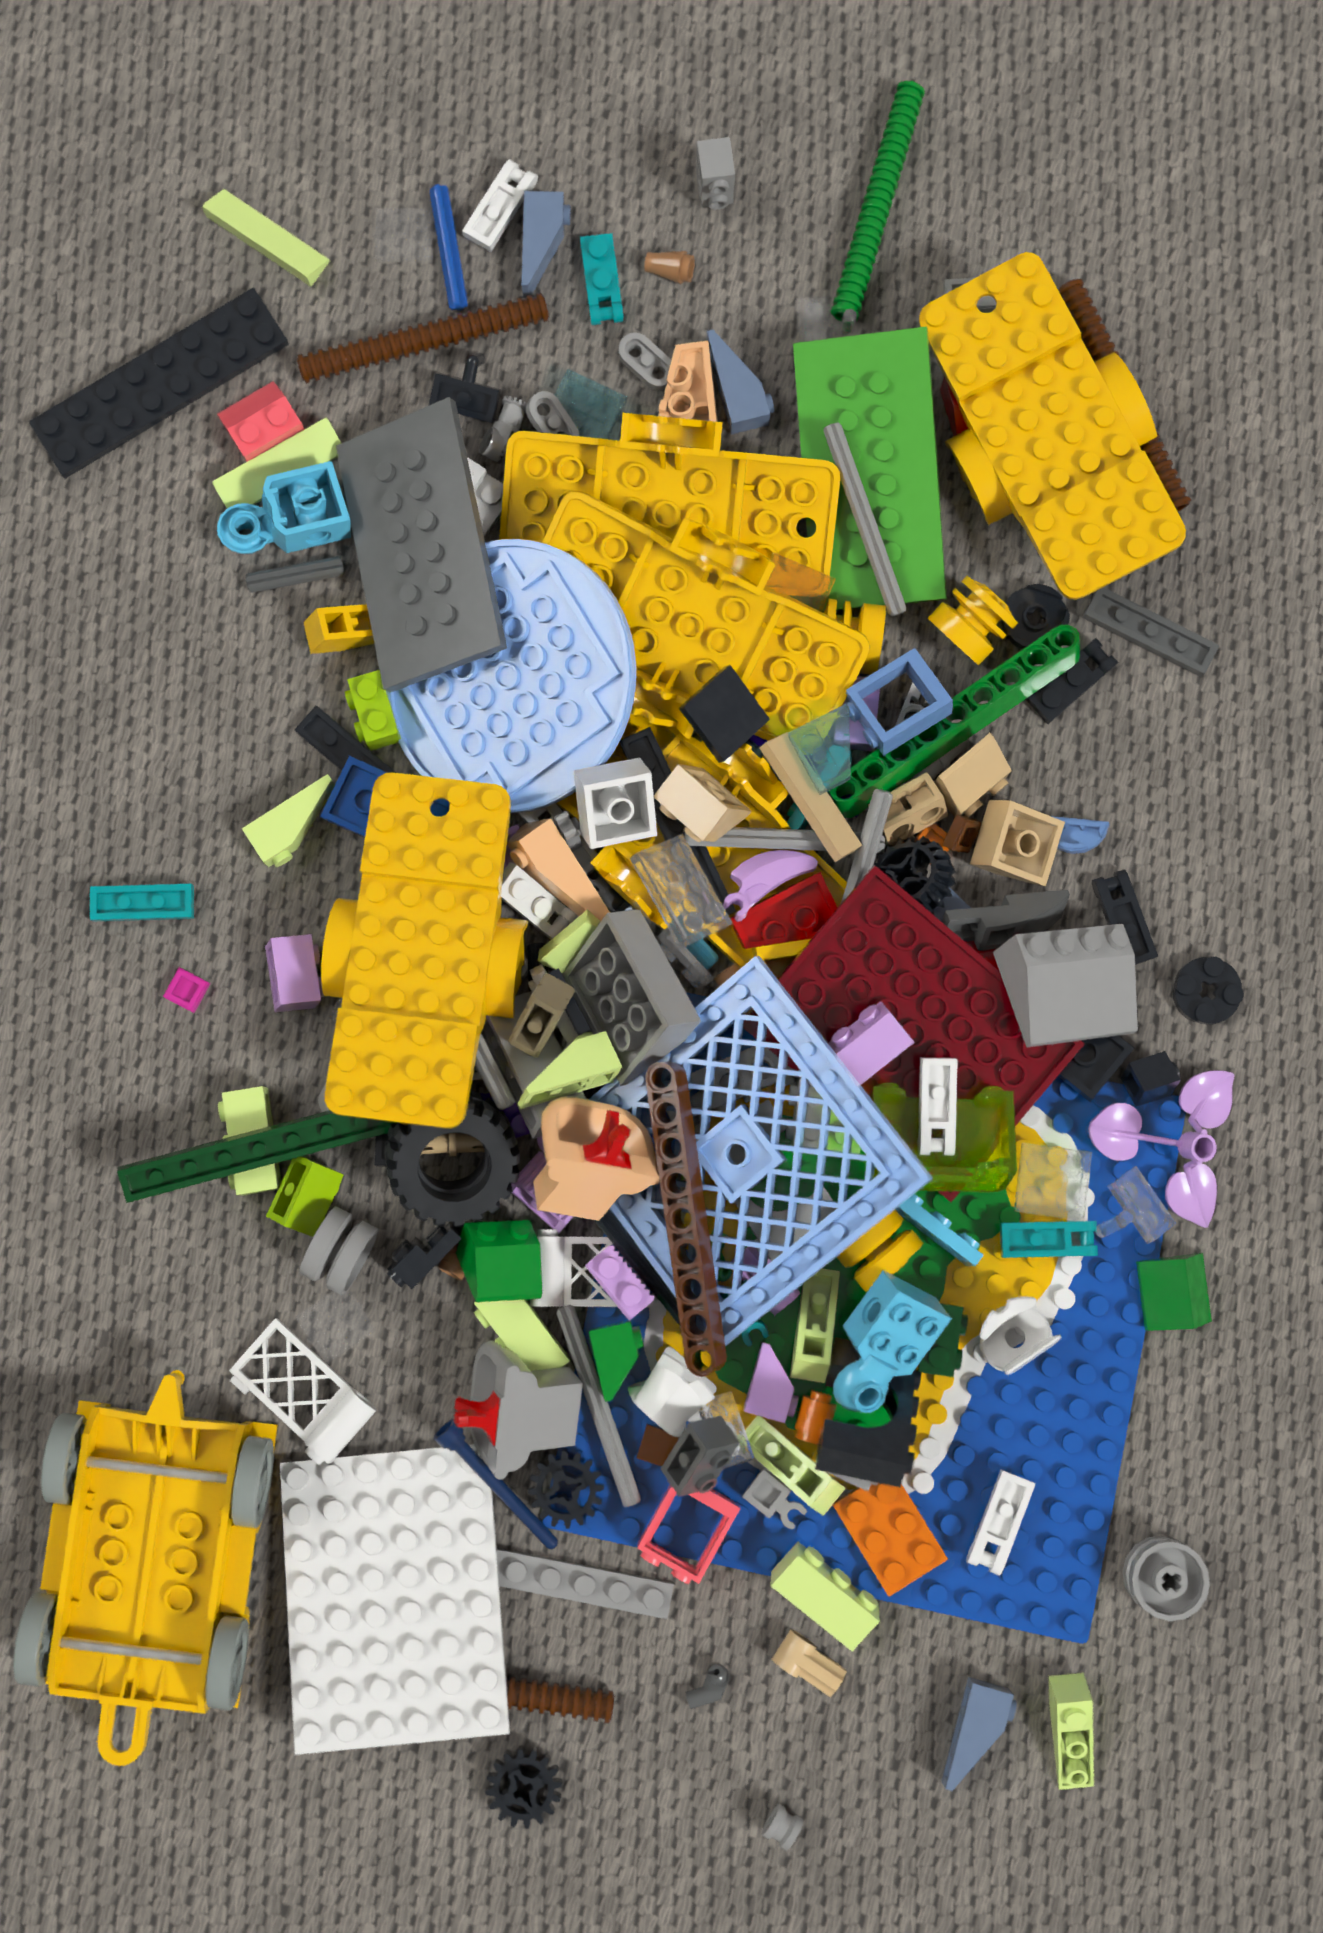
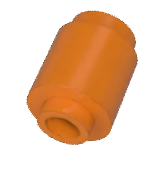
M814 1390L811 1391L810 1396L803 1395L794 1427L797 1429V1439L818 1445L825 1419L833 1420L837 1405L831 1402V1395Z

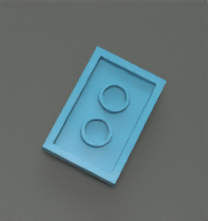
M916 1194L896 1208L897 1212L904 1219L964 1265L976 1266L984 1256L977 1250L980 1246L977 1241L964 1232L962 1234L959 1232L958 1234L954 1233L949 1229L952 1223L939 1212L930 1211L928 1213L921 1207L924 1201Z

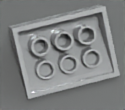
M640 909L607 913L562 974L566 983L575 990L573 996L593 1034L606 1031L622 1065L621 1070L616 1076L620 1086L627 1085L652 1064L683 1043L701 1022Z
M1123 924L1016 934L993 952L1026 1047L1133 1034L1138 1031L1135 954Z

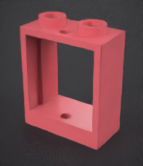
M670 1484L641 1536L637 1548L642 1551L640 1556L647 1562L655 1566H659L662 1562L673 1569L671 1574L680 1581L689 1584L693 1580L699 1584L737 1516L740 1505L714 1489L706 1493L696 1492L688 1494L723 1514L696 1566H693L651 1541L677 1494Z

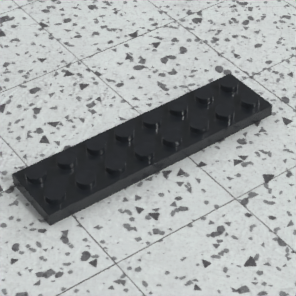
M253 287L30 420L29 424L63 478L66 479L288 346L289 342Z

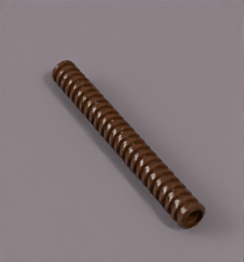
M1073 279L1063 284L1058 291L1081 332V339L1093 361L1095 362L1112 352L1120 356L1118 351H1114L1115 344L1109 342L1111 336L1109 333H1105L1106 326L1100 324L1102 318L1100 315H1096L1097 308L1091 306L1093 300L1091 297H1087L1089 292L1087 288H1083V280ZM1157 432L1156 438L1141 445L1140 448L1142 451L1145 450L1175 508H1178L1177 512L1189 505L1191 498L1185 496L1187 490L1185 487L1180 486L1182 480L1181 478H1176L1178 472L1176 469L1171 468L1173 462L1167 459L1169 454L1167 451H1163L1164 444L1162 441H1158L1160 436Z
M539 292L536 293L537 297L532 298L531 295H527L525 300H522L521 297L517 298V302L514 303L508 300L506 305H502L500 302L494 308L488 305L487 309L483 311L482 308H477L475 313L469 310L467 315L462 316V313H458L455 318H452V315L447 316L448 320L444 321L442 318H438L436 323H432L430 320L427 321L428 325L424 326L422 323H418L416 328L408 326V330L405 331L399 328L397 333L388 331V335L385 336L380 333L378 338L373 339L372 336H368V340L363 341L360 338L358 343L354 344L352 341H348L346 346H343L342 343L338 344V348L335 349L329 346L327 351H323L321 348L315 354L312 351L308 352V356L298 354L299 370L303 381L310 383L312 378L318 381L320 376L330 378L332 373L338 376L340 371L349 373L351 368H355L357 371L360 370L359 366L363 365L365 368H369L371 363L380 365L379 361L382 360L388 363L390 358L399 360V356L402 355L407 358L413 352L415 355H419L421 350H424L425 353L429 352V348L433 347L435 350H439V346L444 345L446 348L452 342H454V345H458L460 340H464L466 343L469 342L468 338L473 337L474 340L479 339L478 336L484 335V337H488V333L491 332L497 335L499 330L508 332V328L511 327L516 330L518 325L523 324V327H528L530 322H533L534 325L538 324V320L547 322L549 314L544 295Z
M512 1676L510 1680L506 1679L508 1710H511L513 1706L517 1707V1711L527 1708L529 1713H533L535 1709L539 1710V1714L549 1711L551 1716H555L556 1712L561 1713V1717H566V1714H570L572 1719H576L577 1716H583L582 1719L587 1721L588 1717L594 1718V1722H598L599 1719H605L604 1723L607 1724L612 1720L615 1695H613L611 1690L606 1694L602 1693V1689L592 1692L590 1687H587L585 1691L581 1690V1686L571 1689L569 1684H565V1687H559V1683L549 1686L547 1681H543L542 1685L537 1684V1680H532V1683H528L526 1678H522L521 1681H516V1677Z

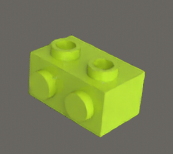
M380 670L347 679L350 690L344 692L350 711L356 709L359 721L355 722L354 726L359 742L366 741L371 751L399 743L398 740L401 739L388 693L386 690H383Z
M306 1157L293 1158L266 1217L287 1228L314 1237L325 1219L344 1175Z

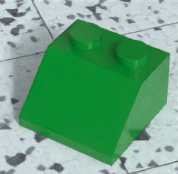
M529 1220L464 1224L461 1234L462 1239L459 1241L455 1254L476 1303L541 1299L540 1242Z
M631 1319L592 1328L589 1331L605 1402L613 1399L639 1356L638 1349L644 1347L640 1326H633Z

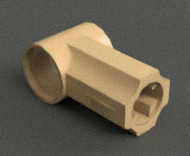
M791 1629L772 1657V1661L796 1678L800 1676L831 1697L843 1682L847 1672L846 1669L818 1651L816 1645Z

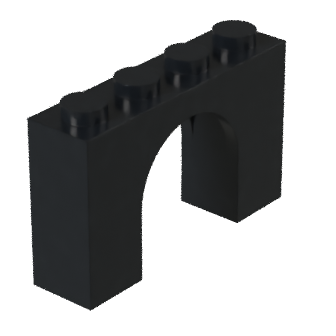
M835 1337L825 1386L834 1387L838 1374L847 1365L861 1358L850 1340ZM915 1368L911 1375L893 1376L890 1380L882 1406L887 1411L891 1421L884 1425L862 1427L825 1419L818 1440L815 1470L900 1488L904 1475H911L914 1465L915 1453L909 1452V1445L913 1446L916 1438L917 1425L911 1424L912 1418H916L919 1397L914 1396V1390L918 1391L922 1372H918Z

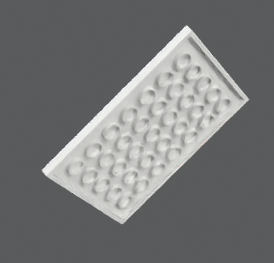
M469 1445L479 1455L475 1445ZM448 1448L338 1457L330 1464L325 1461L318 1464L313 1460L280 1463L295 1755L509 1734L510 1725L493 1494L490 1487L455 1451L451 1452Z

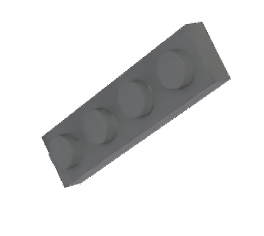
M1104 587L1095 592L1082 617L1200 677L1205 675L1219 647L1218 644Z

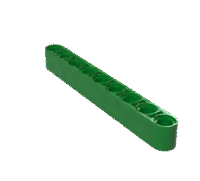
M1059 625L954 696L952 698L953 708L951 715L884 756L877 749L836 777L831 782L830 795L843 817L852 818L868 808L875 789L889 792L895 790L1073 667L1080 659V639L1077 629L1070 625ZM1010 682H1014V683H1015V684H1013V685H1006L1007 683H1010ZM981 701H988V703L979 704ZM958 719H959V720H962V721H960V722H958V723H952V722H951V721H953V720H958ZM927 738H933V739H934V740H932V741H930V742H925V741H924V740L927 739ZM900 757H907V759L902 761L896 760ZM872 776H880L874 780L869 779ZM844 795H852L850 798L847 799L841 798Z

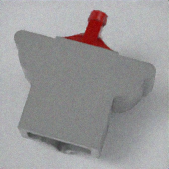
M488 1341L481 1344L476 1353L470 1400L461 1397L455 1400L454 1409L457 1412L454 1414V1423L457 1427H470L473 1442L480 1457L495 1478L502 1480L509 1472L516 1471L527 1462L532 1451L575 1446L583 1383L570 1367L530 1371L515 1352L502 1347L495 1341Z

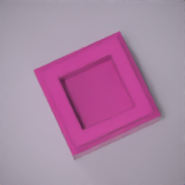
M179 967L163 997L195 1013L211 983Z

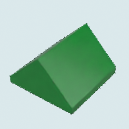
M1203 1253L1136 1261L1146 1331L1195 1329L1212 1322Z

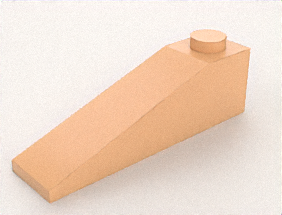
M709 341L675 345L666 379L667 385L664 397L658 409V416L718 422Z
M551 818L525 823L507 842L511 849L510 856L513 862L576 915L580 916L588 909L596 918L602 921L605 915L610 913Z

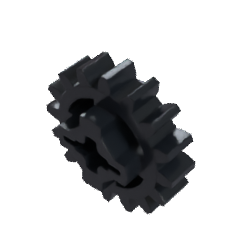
M563 1450L560 1459H557L553 1453H550L548 1455V1465L541 1461L537 1464L541 1474H531L530 1479L537 1483L536 1486L528 1489V1494L537 1496V1499L531 1503V1507L537 1508L541 1506L543 1510L539 1518L542 1520L548 1515L551 1516V1526L553 1527L557 1525L559 1520H564L565 1528L570 1529L571 1520L576 1519L581 1526L584 1524L583 1515L585 1513L591 1517H594L596 1514L592 1504H602L603 1499L597 1496L596 1492L604 1490V1484L596 1483L595 1481L601 1475V1471L595 1470L592 1472L590 1467L593 1460L590 1458L585 1463L581 1462V1452L579 1451L575 1454L574 1458H569L567 1450ZM564 1466L576 1467L583 1473L579 1475L568 1473ZM551 1471L554 1483L552 1488L543 1492L544 1479ZM565 1480L567 1485L577 1484L572 1490V1497H568L565 1493L556 1494V1491L561 1487V1481ZM590 1485L588 1500L582 1506L579 1499L580 1491ZM554 1503L564 1505L568 1512H560L550 1505Z
M519 1746L515 1756L509 1750H506L504 1753L505 1762L496 1759L493 1763L497 1773L488 1772L486 1780L494 1785L486 1787L485 1794L495 1797L490 1802L489 1807L490 1809L498 1807L501 1809L498 1817L500 1821L505 1819L506 1816L511 1817V1827H515L518 1820H523L525 1828L528 1829L533 1818L541 1825L544 1822V1811L550 1815H553L555 1812V1807L551 1801L560 1802L562 1794L554 1790L562 1787L563 1784L561 1778H554L559 1767L558 1765L550 1767L547 1765L550 1758L548 1753L542 1758L537 1757V1747H533L530 1754H525L523 1746ZM522 1764H529L538 1769L535 1771L524 1768ZM507 1771L511 1783L501 1791V1779ZM519 1780H522L524 1785L531 1783L529 1793H526L524 1789L517 1790ZM547 1783V1795L542 1802H540L538 1790L543 1788L544 1784ZM511 1805H520L523 1806L526 1810L517 1809Z

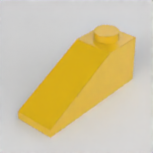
M367 604L316 608L303 622L311 654L338 652L374 644Z

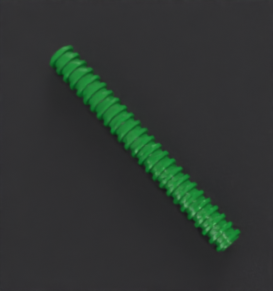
M901 81L896 88L897 92L894 95V101L888 115L889 119L886 122V129L880 142L881 147H879L877 152L878 156L875 159V166L869 179L870 184L867 186V193L864 196V203L858 216L859 221L856 223V231L853 233V240L847 253L848 259L845 260V268L842 270V278L839 280V287L833 300L834 306L830 310L831 315L841 322L852 323L859 319L858 312L862 308L861 303L864 301V293L867 291V284L873 271L872 265L876 261L875 256L878 254V247L884 234L883 228L887 224L886 219L890 214L889 209L892 207V200L898 187L897 182L901 176L900 172L903 170V163L906 160V154L909 149L908 145L911 142V135L914 132V126L920 112L919 108L925 95V89L914 81Z

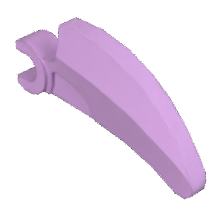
M789 850L768 851L755 855L742 862L731 872L730 878L739 886L740 890L738 893L729 894L725 898L722 907L726 909L732 904L739 905L741 910L736 913L735 920L737 922L742 921L746 917L748 910L767 893L792 878L813 872L818 862L813 856Z

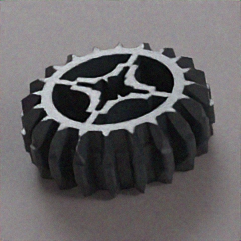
M910 835L907 842L898 837L897 845L892 847L886 844L887 851L884 854H876L878 861L873 865L884 872L934 915L933 910L937 906L945 908L942 899L952 897L949 887L956 885L955 878L952 876L956 871L951 863V857L946 851H943L939 843L931 842L924 836L918 840L917 837ZM929 863H930V864H931V873H930L929 878H927V874H928L927 867H928V865H929Z

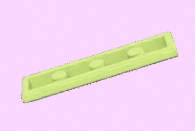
M225 189L206 201L202 206L206 217L310 287L330 262L327 257Z
M324 418L219 477L212 484L226 508L243 503L255 505L262 501L266 476L332 461L338 457L336 445L341 444V441L328 418Z

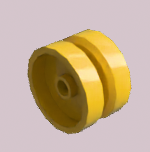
M896 1209L837 1256V1259L844 1267H852L863 1258L866 1259L854 1274V1279L865 1292L871 1288L883 1270L893 1275L923 1245L922 1240L913 1230H904L893 1239L890 1237L902 1225L903 1221L902 1216Z

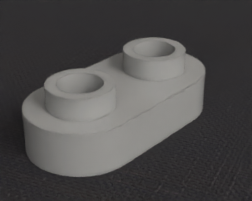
M641 333L625 335L619 343V358L621 362L649 388L657 391L665 390L671 359L645 335ZM633 349H638L641 354L638 357H632L629 352ZM655 371H662L665 373V376L657 379L653 376V373Z
M541 391L528 401L526 414L537 432L580 436L576 425L554 394ZM538 406H542L546 409V416H542L538 413Z

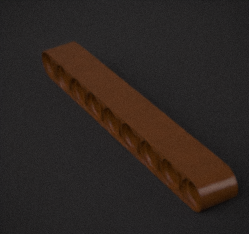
M657 1062L648 1068L645 1080L684 1357L687 1369L695 1376L704 1377L720 1370L726 1362L727 1354L687 1074L682 1065L677 1062ZM665 1068L671 1074V1082L668 1086H665L661 1080V1074ZM670 1103L676 1109V1117L673 1121L669 1120L666 1115V1109ZM674 1138L681 1144V1152L678 1156L671 1150V1143ZM679 1173L686 1179V1187L683 1191L676 1185V1177ZM684 1208L691 1215L689 1226L685 1225L681 1220V1212ZM688 1244L693 1245L696 1250L694 1261L690 1260L686 1255ZM693 1279L697 1280L701 1285L700 1296L695 1295L691 1290ZM698 1314L703 1316L706 1321L705 1331L700 1330L696 1325ZM702 1350L707 1351L711 1356L710 1367L704 1365L701 1360Z

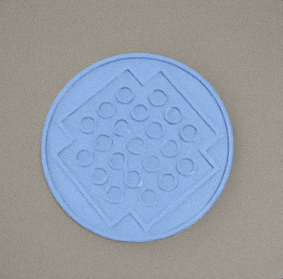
M502 539L485 542L507 649L390 693L387 691L401 736L398 742L410 763L421 776L502 786L507 790L511 799L510 813H519L550 806L575 793L573 770L606 764L621 740L630 718L636 688V657L631 630L625 614L610 588L594 570L568 552L548 544L532 540Z

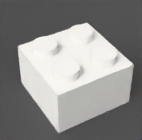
M641 758L573 770L580 833L590 849L657 836L652 775Z

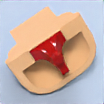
M560 1097L551 1101L542 1112L541 1131L546 1165L533 1181L537 1210L599 1221L620 1195L636 1194L645 1190L650 1185L660 1183L654 1144L649 1131L629 1111L615 1105L577 1097Z

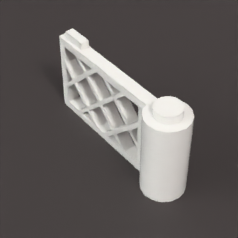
M538 1230L537 1238L540 1242L542 1296L541 1299H530V1306L618 1307L602 1290V1286H598L585 1272L587 1268L585 1266L581 1268L572 1259V1244H587L596 1253L593 1257L595 1258L609 1245L613 1244L608 1237H558L557 1230ZM593 1244L607 1245L599 1252ZM572 1265L579 1271L573 1278ZM583 1275L596 1290L587 1299H572V1284ZM598 1292H600V1294H601L605 1299H592V1298H593ZM654 1300L646 1307L664 1306L659 1300Z
M275 1318L229 1370L234 1375L230 1381L243 1394L251 1391L304 1440L308 1446L305 1453L318 1464H321L323 1461L330 1464L377 1411L367 1398L351 1387L278 1318ZM276 1330L286 1337V1353L269 1354L268 1339ZM292 1344H294L301 1352H293ZM262 1347L263 1354L255 1355V1353ZM305 1355L311 1360L312 1376L294 1377L293 1356ZM287 1357V1377H269V1358ZM263 1358V1379L251 1380L241 1371L250 1359ZM317 1367L321 1369L326 1375H318ZM330 1378L340 1387L331 1399L318 1400V1379ZM312 1380V1401L294 1402V1381ZM288 1381V1402L276 1403L270 1398V1382ZM255 1383H264V1391ZM327 1403L319 1412V1404ZM313 1404V1420L304 1429L295 1421V1405ZM280 1406H288L289 1414L286 1413Z

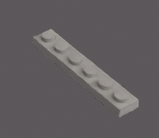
M497 1548L500 1587L668 1619L674 1582Z

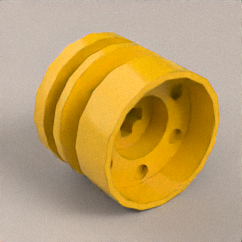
M967 575L961 582L972 593L966 598L955 588L952 593L961 605L954 609L942 602L928 619L977 665H980L994 650L986 635L991 632L997 637L1004 639L1007 635L996 626L1002 619L1012 629L1018 622L1010 612L1009 606L991 589Z
M828 598L827 606L823 613L860 631L867 637L870 650L859 674H873L878 670L886 606L863 603L859 616L852 617L851 602L845 600L842 615H836L837 599Z

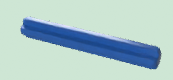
M436 184L429 190L447 299L451 310L461 311L468 306L449 190L446 185Z

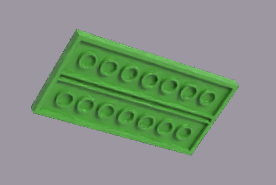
M927 326L793 343L801 458L827 460L835 464L823 430L826 426L839 422L846 436L905 604L947 600ZM841 479L829 583L822 594L812 597V607L820 612H824L828 598L837 599L836 611L843 610L845 600L851 602L852 609L861 608L863 603L885 605ZM806 517L807 537H810L816 531V524L811 518Z

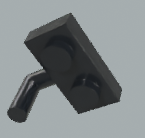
M477 352L467 357L462 379L439 372L435 373L429 405L450 397L456 402L458 414L493 423L501 389L475 382L478 367L485 363L484 354Z

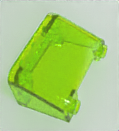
M883 1083L878 1085V1087H873L871 1092L872 1101L933 1177L920 1190L998 1192L1008 1187L1017 1173L1013 1091H1003L1001 1087L990 1086L983 1088L982 1092L978 1093L974 1099H956L954 1156L942 1155V1152L918 1155L919 1098L906 1097V1091L900 1089L899 1085L895 1083ZM931 1129V1138H942L943 1129ZM876 1167L874 1168V1178L880 1174Z

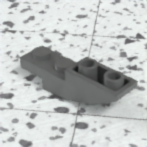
M1068 890L1005 895L1001 906L945 910L942 923L965 942L974 941L978 951L996 949L1016 934L1043 932L1061 919L1070 893Z

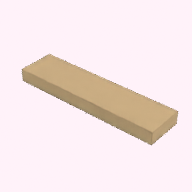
M788 732L764 743L760 747L761 752L834 862L863 846Z

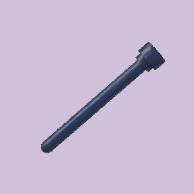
M454 1419L446 1422L436 1432L433 1439L443 1449L448 1448L451 1452L455 1451L546 1548H556L558 1539L503 1480L495 1478L483 1459L465 1441L464 1429L455 1426Z

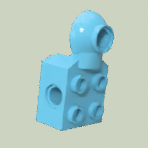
M332 461L266 476L262 494L263 507L249 503L233 505L220 515L217 523V533L222 544L231 551L240 554H252L272 542L286 553L351 538L350 517ZM242 529L252 530L248 535L238 533Z
M884 1270L881 1272L843 1325L848 1338L861 1358L847 1365L838 1374L833 1387V1394L837 1403L847 1410L864 1413L873 1412L882 1406L888 1391V1383L893 1376L912 1374L951 1321V1317L936 1297Z

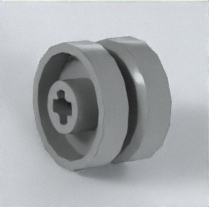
M335 1206L312 1238L302 1260L299 1273L313 1281H318L329 1270L326 1287L344 1296L364 1266L378 1237L379 1228L366 1221H361L349 1233L353 1222L352 1214Z
M1166 1536L1147 1537L1134 1545L1125 1558L1122 1571L1125 1589L1131 1599L1153 1617L1166 1621L1184 1620L1198 1612L1206 1601L1210 1586L1208 1569L1199 1554L1177 1539ZM1165 1573L1169 1574L1167 1581L1162 1579Z

